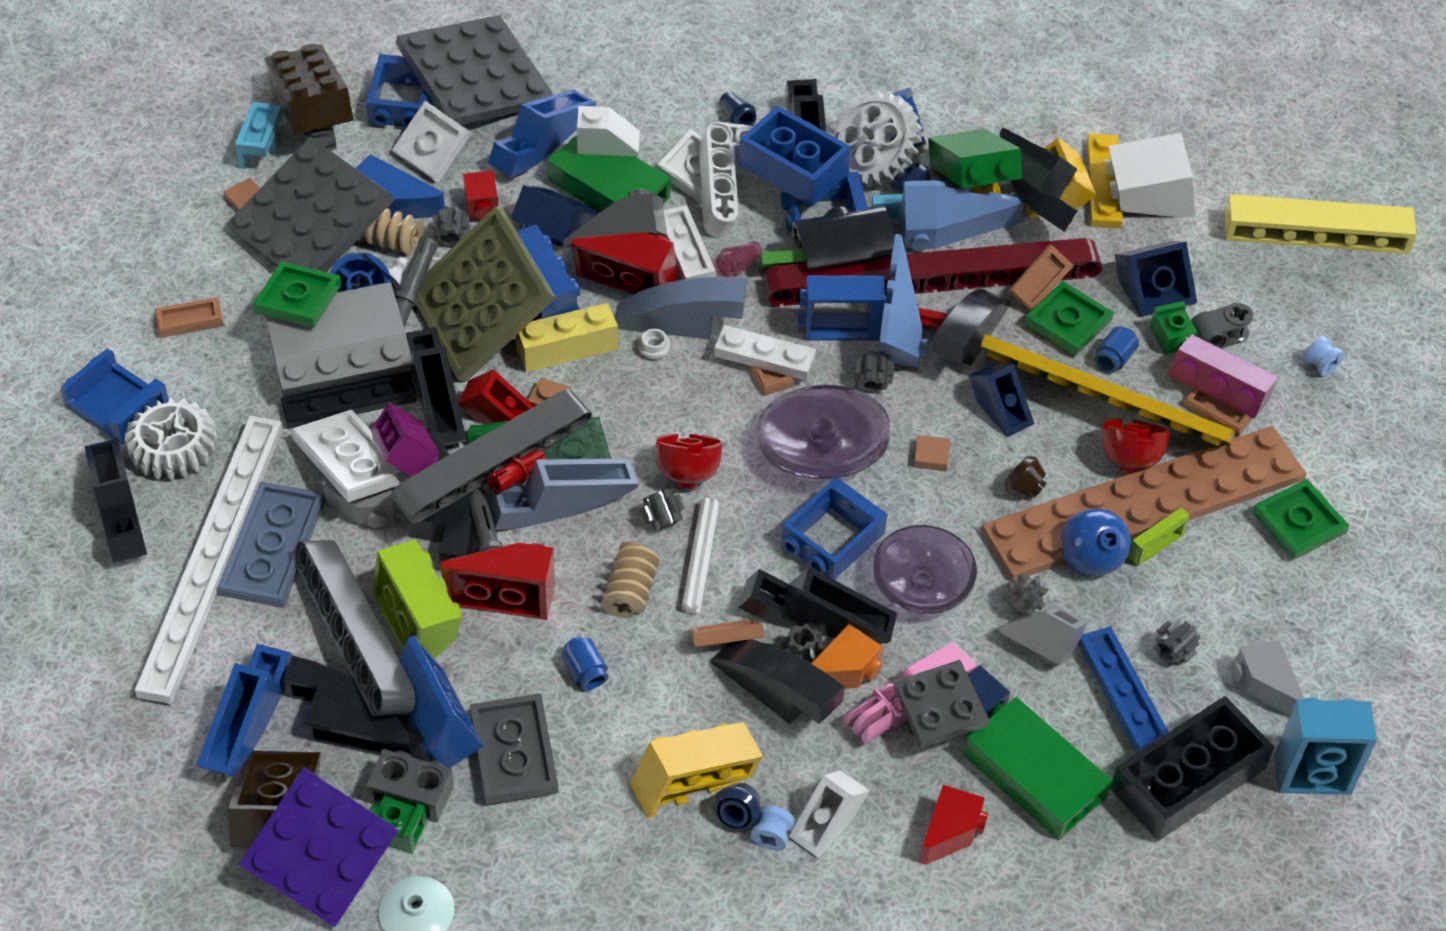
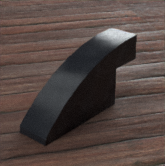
M817 79L787 80L785 86L787 111L826 132L823 95H818Z
M1002 127L999 132L1000 137L1019 147L1021 153L1022 179L1011 180L1014 189L1035 213L1065 232L1078 211L1062 201L1060 197L1076 173L1077 168L1062 157Z
M976 289L969 293L952 310L935 333L932 352L960 364L963 362L971 366L983 348L981 343L985 334L991 336L1011 305V300L984 289Z
M437 327L407 332L406 337L413 362V379L431 439L439 440L443 446L466 441L446 348L441 346Z
M118 438L84 446L92 485L113 563L147 555Z
M432 439L439 452L437 455L438 461L450 455L439 440ZM468 495L417 524L411 523L407 518L410 538L441 542L439 549L440 571L442 561L472 554V526Z
M811 567L805 569L789 584L758 569L746 580L738 606L739 609L789 629L791 626L798 625L800 627L808 624L811 629L821 632L822 636L834 639L850 624L878 644H888L891 641L898 614Z
M751 639L730 642L711 659L713 665L789 725L803 712L820 724L843 702L844 685L808 661L768 643Z
M292 655L283 681L287 697L311 702L304 720L307 740L378 756L385 749L392 752L403 751L414 757L411 738L395 715H372L354 679L318 662Z

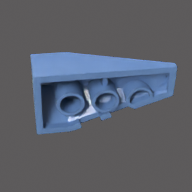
M936 180L904 181L899 217V227L905 250L914 249L916 251L934 249L1020 223L1024 201L1018 197L988 192L984 195L973 193L970 187H960L959 190L945 187V182Z
M895 234L890 266L891 280H888L887 297L884 304L879 341L880 351L884 352L885 355H889L890 362H894L895 366L919 368L920 358H926L928 339H922V324L902 235Z

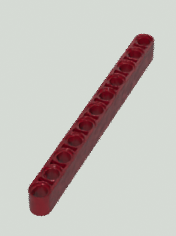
M1090 238L906 254L915 294L933 293L934 290H937V292L965 290L964 287L968 289L995 287L994 284H998V286L1013 285L1046 247L1051 244L1074 265L1061 281L1085 279V276L1094 278L1103 269L1096 244ZM892 257L812 271L807 269L806 263L771 267L764 274L769 303L774 307H780V304H783V306L800 305V289H806L807 276H884L885 297H887L888 280H891L890 266Z

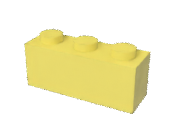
M608 303L531 321L516 335L517 351L525 372H530L618 350V325Z

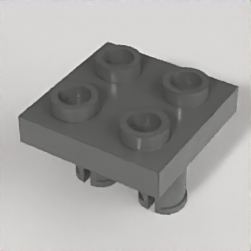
M960 659L895 680L893 683L895 694L910 724V733L916 737L920 748L988 726V716Z

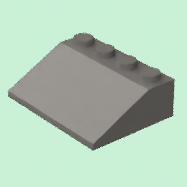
M391 282L336 293L314 328L265 316L283 398L405 372L412 374L413 362Z

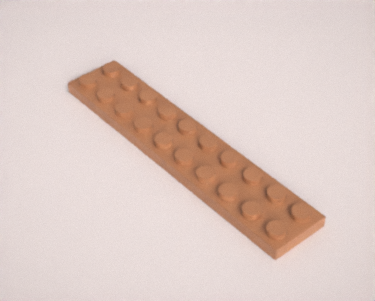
M1270 426L1231 439L1230 443L1223 442L1219 446L1214 445L983 523L981 531L1010 580L1016 581L1022 572L1031 576L1067 563L1062 555L1064 549L1062 546L1063 540H1060L1061 531L1066 521L1077 512L1090 508L1110 510L1120 516L1125 522L1131 540H1133L1181 507L1189 514V520L1299 483L1305 480L1307 473L1276 429Z

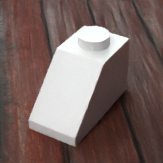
M579 106L577 154L638 157L640 130L610 107Z
M841 770L823 775L789 837L819 858L854 819L869 790Z

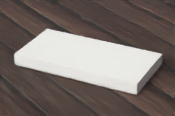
M352 410L291 429L293 441L347 502L398 486L404 480L410 478L409 474L385 461L372 431Z

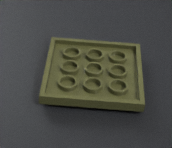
M495 206L427 272L417 295L419 299L417 307L428 327H437L441 346L446 348L449 365L456 378L466 382L556 297L505 211Z

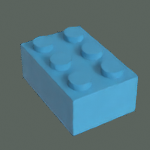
M1318 698L1297 699L1274 754L1279 793L1352 795L1377 741L1371 702L1356 701L1354 699H1343L1340 701L1320 700Z

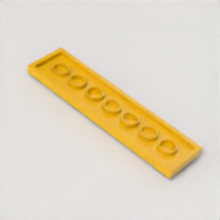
M985 334L981 343V347L988 349L986 356L1009 364L1011 359L1018 361L1017 368L1037 376L1040 375L1041 371L1049 373L1047 379L1068 388L1071 382L1079 385L1077 391L1099 399L1101 394L1109 397L1107 403L1127 411L1130 410L1132 405L1140 409L1138 415L1160 423L1161 418L1171 421L1169 427L1188 435L1191 434L1192 429L1202 433L1200 439L1219 446L1223 441L1230 443L1234 437L1235 431L1228 427Z

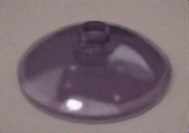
M913 525L894 531L880 543L874 556L873 575L882 594L898 607L915 613L935 614L951 610L967 599L975 585L977 565L974 555L967 544L952 532L935 526ZM918 580H925L928 583H920Z

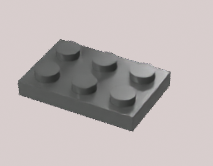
M541 693L470 704L472 724L484 746L477 750L486 805L559 793Z

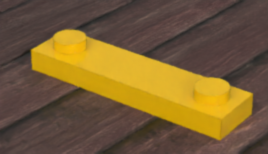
M1088 133V176L1097 194L1089 201L1091 227L1121 229L1122 211H1120L1118 199L1112 200L1109 182L1114 180L1113 177H1107L1105 159H1110L1109 146L1119 144L1118 135Z

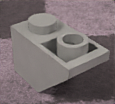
M1059 606L1015 618L1001 625L999 632L1008 637L1007 640L1011 644L1020 648L1027 647L1038 654L1037 657L1041 661L1050 665H1061L1071 659L1087 622Z

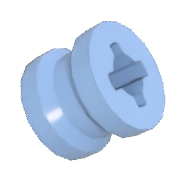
M1322 336L1307 348L1303 360L1309 365L1314 364L1317 367V372L1325 377L1341 364L1345 353L1340 348L1332 347L1331 341L1327 337Z
M771 805L761 807L759 824L753 827L751 839L758 846L781 851L786 848L788 842L786 834L793 828L795 819L792 814L783 808Z

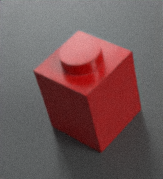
M494 171L463 173L464 195L469 220H481L495 206H498Z

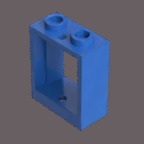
M379 54L366 100L368 123L379 126L391 125L407 128L424 101L432 106L433 102L424 88L422 89L419 103L380 99L384 83L422 85L403 56Z
M858 172L848 173L818 202L846 199L850 212L868 209ZM781 192L782 210L788 211V214H786V227L788 233L792 232L793 221L801 220L798 204L804 202L787 192Z
M807 276L806 289H800L799 298L800 308H804V310H798V329H804L805 340L880 341L884 304L886 302L884 276ZM815 303H868L867 313H814Z
M835 477L783 523L781 544L789 554L800 557L811 568L835 580L885 534L888 514ZM830 509H833L862 530L835 556L804 535Z

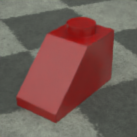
M494 369L470 379L458 401L459 406L481 424L510 421L535 407Z
M943 784L922 845L919 863L927 865L971 846L975 833L983 835L989 813L982 811L985 797Z

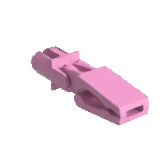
M953 642L908 667L904 671L903 676L914 675L959 659L968 673L975 669L977 664ZM888 684L880 690L875 688L870 699L843 717V722L848 727H852V732L856 736L861 737V741L865 745L887 730L893 733L895 727L907 720L893 689V684Z

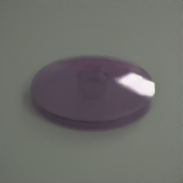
M815 385L785 393L772 401L764 409L758 421V443L765 458L780 470L804 478L833 479L863 471L883 456L890 442V419L884 407L870 395L844 386Z

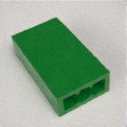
M987 129L928 137L931 168L962 188L1022 179L1020 148Z
M577 135L573 136L558 152H554L547 160L548 181L588 206L599 210V212L605 210L618 199L629 197L628 192L632 190L647 189V192L652 191L654 195L662 198L663 204L671 197V178L635 156L577 154Z
M1017 697L1006 705L1004 703L998 705L990 714L987 727L969 732L964 738L966 743L963 756L1057 840L1063 838L1108 798L1113 780Z

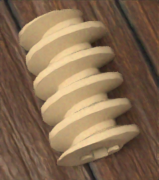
M386 208L357 240L362 242L367 240L371 245L378 244L382 248L390 247L392 251L399 252L401 250L403 254L410 255L415 251L419 238L423 236L424 221L422 218H419L416 225H413V215H407L404 222H402V213L399 211L391 219V211Z
M626 541L620 544L616 562L613 565L608 581L609 584L606 587L605 596L601 603L603 609L608 614L621 618H630L634 613L639 614L645 611L647 606L645 601L650 596L649 590L654 583L652 579L655 578L657 573L656 567L660 563L659 555L640 543Z

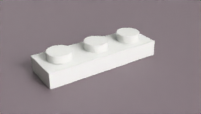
M688 206L664 210L667 235L664 236L674 242L676 265L682 279L715 277V268Z
M724 325L714 348V356L807 381L816 357V349Z

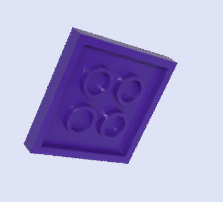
M303 768L238 865L333 927H336L399 829L306 768Z

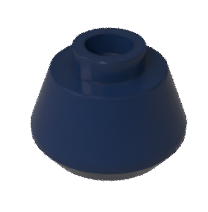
M918 162L906 167L903 174L898 173L894 176L892 189L898 194H903L904 181H931L928 166Z
M735 783L721 789L716 794L713 800V810L717 819L726 828L734 831H749L760 821L761 799L758 792L752 786L745 783Z

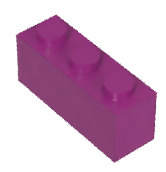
M1191 335L1178 349L1168 376L1254 419L1269 401L1279 378L1194 335Z
M389 402L372 426L371 431L385 461L413 476L436 463L439 452L423 422Z

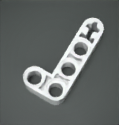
M714 122L707 127L700 142L699 162L703 224L705 231L712 237L721 238L728 235L738 216L735 164L739 165L740 138L752 126Z

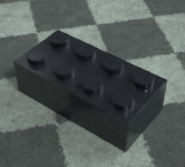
M1225 695L1117 765L1112 779L1111 790L1157 841H1160L1264 771L1275 746Z

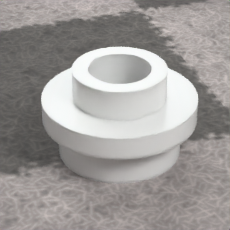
M649 329L640 337L638 349L647 358H662L670 350V340L662 330Z

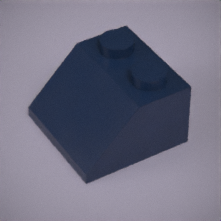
M523 185L510 220L519 223L520 230L537 224L542 234L549 236L552 244L562 247L564 244L563 239L598 215L599 210L549 188Z
M1167 241L1114 254L1119 282L1140 317L1153 314L1154 308L1181 301H1184L1186 305L1198 303L1187 241Z

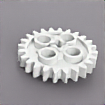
M876 90L874 97L865 92L863 101H860L856 96L853 97L854 106L850 107L844 104L846 113L844 115L836 113L835 116L840 121L838 124H830V127L835 131L834 134L830 135L851 146L849 173L858 172L861 183L863 182L868 187L872 186L874 180L882 186L885 176L891 181L894 180L893 172L896 170L903 174L904 169L901 165L903 163H913L908 156L909 154H917L919 152L913 144L922 140L915 134L922 130L921 126L916 122L919 117L912 111L913 108L908 102H905L899 95L895 97L890 91L884 96L879 90ZM878 115H880V117H879L875 122H873L874 119H875ZM897 134L896 138L890 142V139ZM855 136H857V138L855 139V141H853V142L851 143V140H852ZM872 155H874L873 159L870 162H867L868 159Z

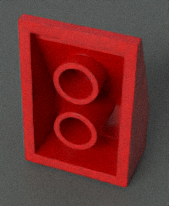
M642 232L573 238L571 241L576 275L632 295L661 284L674 282L677 278L674 242L662 235L654 236Z
M515 543L442 561L441 574L447 586V594L452 603L456 602L460 608L547 620L555 589L554 547H547L538 543Z

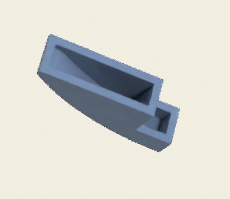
M701 277L669 282L643 290L619 302L616 318L618 329L637 332L660 329L666 335L710 339L713 316L743 319L747 278Z
M629 458L536 460L525 486H510L500 494H495L494 490L496 488H494L488 497V503L495 530L518 529L588 512L635 490L639 483Z

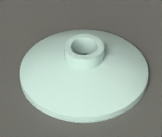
M422 876L405 878L393 884L384 893L378 909L379 922L383 931H447L454 917V901L448 889L432 878ZM414 901L422 903L417 909L409 907V904Z

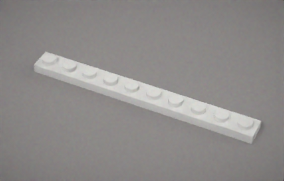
M249 416L136 686L137 698L172 705L217 594L216 589L259 483L264 478L282 434V421Z

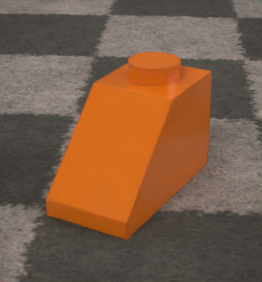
M849 624L811 664L845 686V689L859 688L867 679L870 681L874 680L883 666L881 662L883 647Z

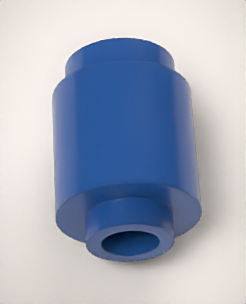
M1114 327L1096 349L1095 362L1097 366L1108 373H1114L1116 370L1122 369L1139 347L1136 334L1126 327Z
M575 637L565 644L561 658L578 686H582L584 691H590L603 685L608 680V667L592 639Z

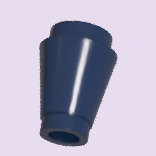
M731 91L725 92L721 96L720 105L730 123L749 126L755 124L757 115L756 109L752 104Z

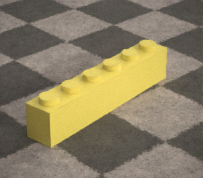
M1229 194L1224 212L1226 240L1410 254L1417 235L1412 207Z

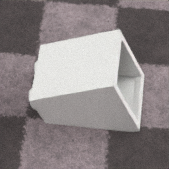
M1182 133L1109 146L1110 159H1105L1107 177H1113L1114 181L1109 182L1112 200L1118 199L1120 211L1176 218L1195 217L1193 177Z

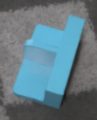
M252 102L235 143L239 168L246 169L251 155L266 157L268 152H276L277 141L275 134L283 116L282 106Z

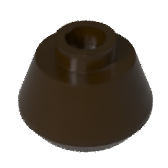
M1026 456L1014 468L1004 481L1006 492L1025 499L1028 495L1035 498L1047 484L1043 480L1046 473L1036 456Z

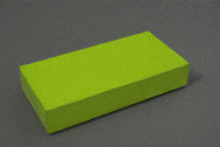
M1181 507L1133 539L1127 559L1134 566H1140L1184 536L1189 514Z

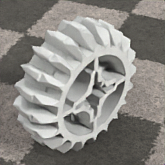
M171 397L168 403L162 404L157 400L156 405L152 408L145 405L144 413H135L134 421L128 422V432L125 433L126 451L136 469H142L145 476L153 473L157 480L164 474H167V477L172 481L177 473H180L186 479L187 470L189 469L198 473L199 464L208 465L209 456L214 455L215 445H217L215 423L210 418L209 413L206 409H200L197 402L188 405L185 398L179 403H175ZM146 444L153 445L155 449L150 448Z

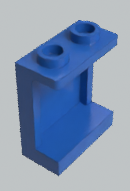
M109 348L105 349L98 356L93 357L84 368L69 377L61 386L66 407L112 438H118V442L122 445L125 443V433L128 432V422L134 421L135 413H144V406L147 405L152 408L156 405L157 400L162 404L169 401L164 383L156 378L149 384L119 365L116 362L114 352Z

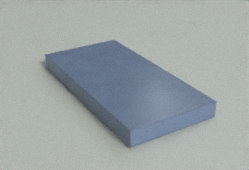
M260 481L216 589L217 595L284 608L298 574L294 558L296 545L299 541L311 540L325 503L324 493Z

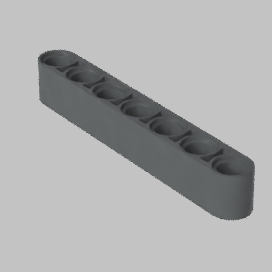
M565 389L404 480L392 491L391 499L411 523L417 524L487 484V476L505 467L510 459H519L534 450L544 451L578 431L590 420L592 412L571 389Z
M333 540L299 541L294 555L296 567L370 712L374 716L412 713L415 706L414 688L337 543Z

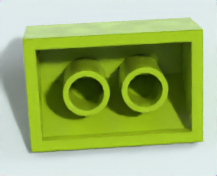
M416 539L377 550L372 595L402 649H404L407 639L414 635L427 651L436 658L457 639L459 624L462 622V613L459 605L456 602L452 603L447 594V586L444 579L436 575L429 553L422 550Z

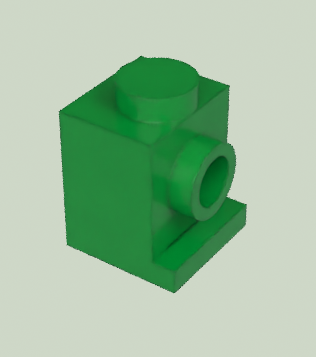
M1184 301L1154 308L1150 328L1164 355L1177 353L1178 349L1191 335L1196 337L1198 335L1185 310L1186 304Z
M384 796L380 806L373 804L369 810L399 829L389 846L412 854L427 825L425 806L418 804L416 807Z

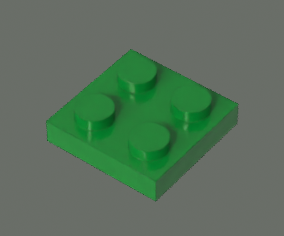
M281 261L253 302L254 313L314 328L341 287L340 275Z
M1062 281L1026 315L1024 324L1074 356H1077L1112 321L1114 312Z
M1308 479L1255 504L1252 511L1293 560L1346 534L1350 526Z

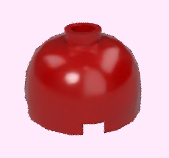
M1108 419L1104 421L1102 446L1109 460L1121 465L1120 471L1131 474L1140 471L1141 468H1150L1159 463L1165 455L1170 431H1166L1165 427L1139 420H1133V423H1126L1122 425L1123 419Z
M679 434L657 437L656 462L658 468L666 478L677 482V487L697 488V483L705 482L712 478L720 467L722 443H720L718 438L699 434H689V438L679 439Z

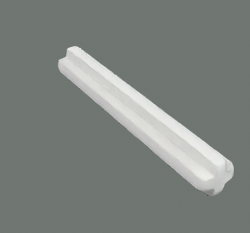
M705 497L700 503L682 601V610L685 613L698 614L701 610L719 509V502L715 498Z

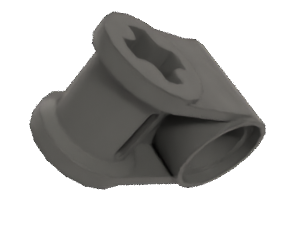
M1232 303L1212 311L1201 312L1194 316L1191 321L1198 332V338L1222 349L1240 344L1248 339V325L1253 320V311L1243 303Z

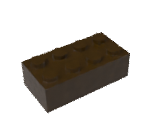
M307 44L302 46L300 50L291 52L286 50L276 51L271 56L264 58L271 91L279 106H282L283 114L294 135L354 121L348 87L322 45Z

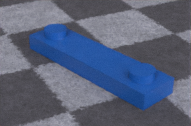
M1109 626L1083 634L1078 642V646L1137 753L1169 731L1112 627Z

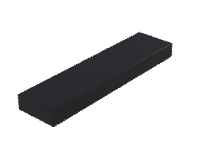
M409 372L280 399L287 429L296 428L348 410H352L357 415L385 409L389 402L395 406L417 402Z

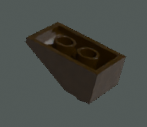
M252 751L242 766L228 807L230 847H240L247 850L250 848L301 770L306 768L318 776L321 752Z

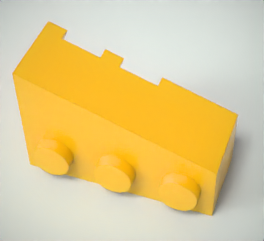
M744 722L731 725L721 724L715 728L702 731L691 730L682 735L672 737L661 736L649 742L629 784L648 819L657 815L656 809L673 801H676L677 805L681 806L689 802L687 796L705 788L708 789L709 793H713L752 777L763 755Z

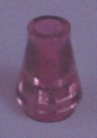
M756 241L723 248L716 258L717 267L724 276L737 277L759 258L761 252H763L762 248Z

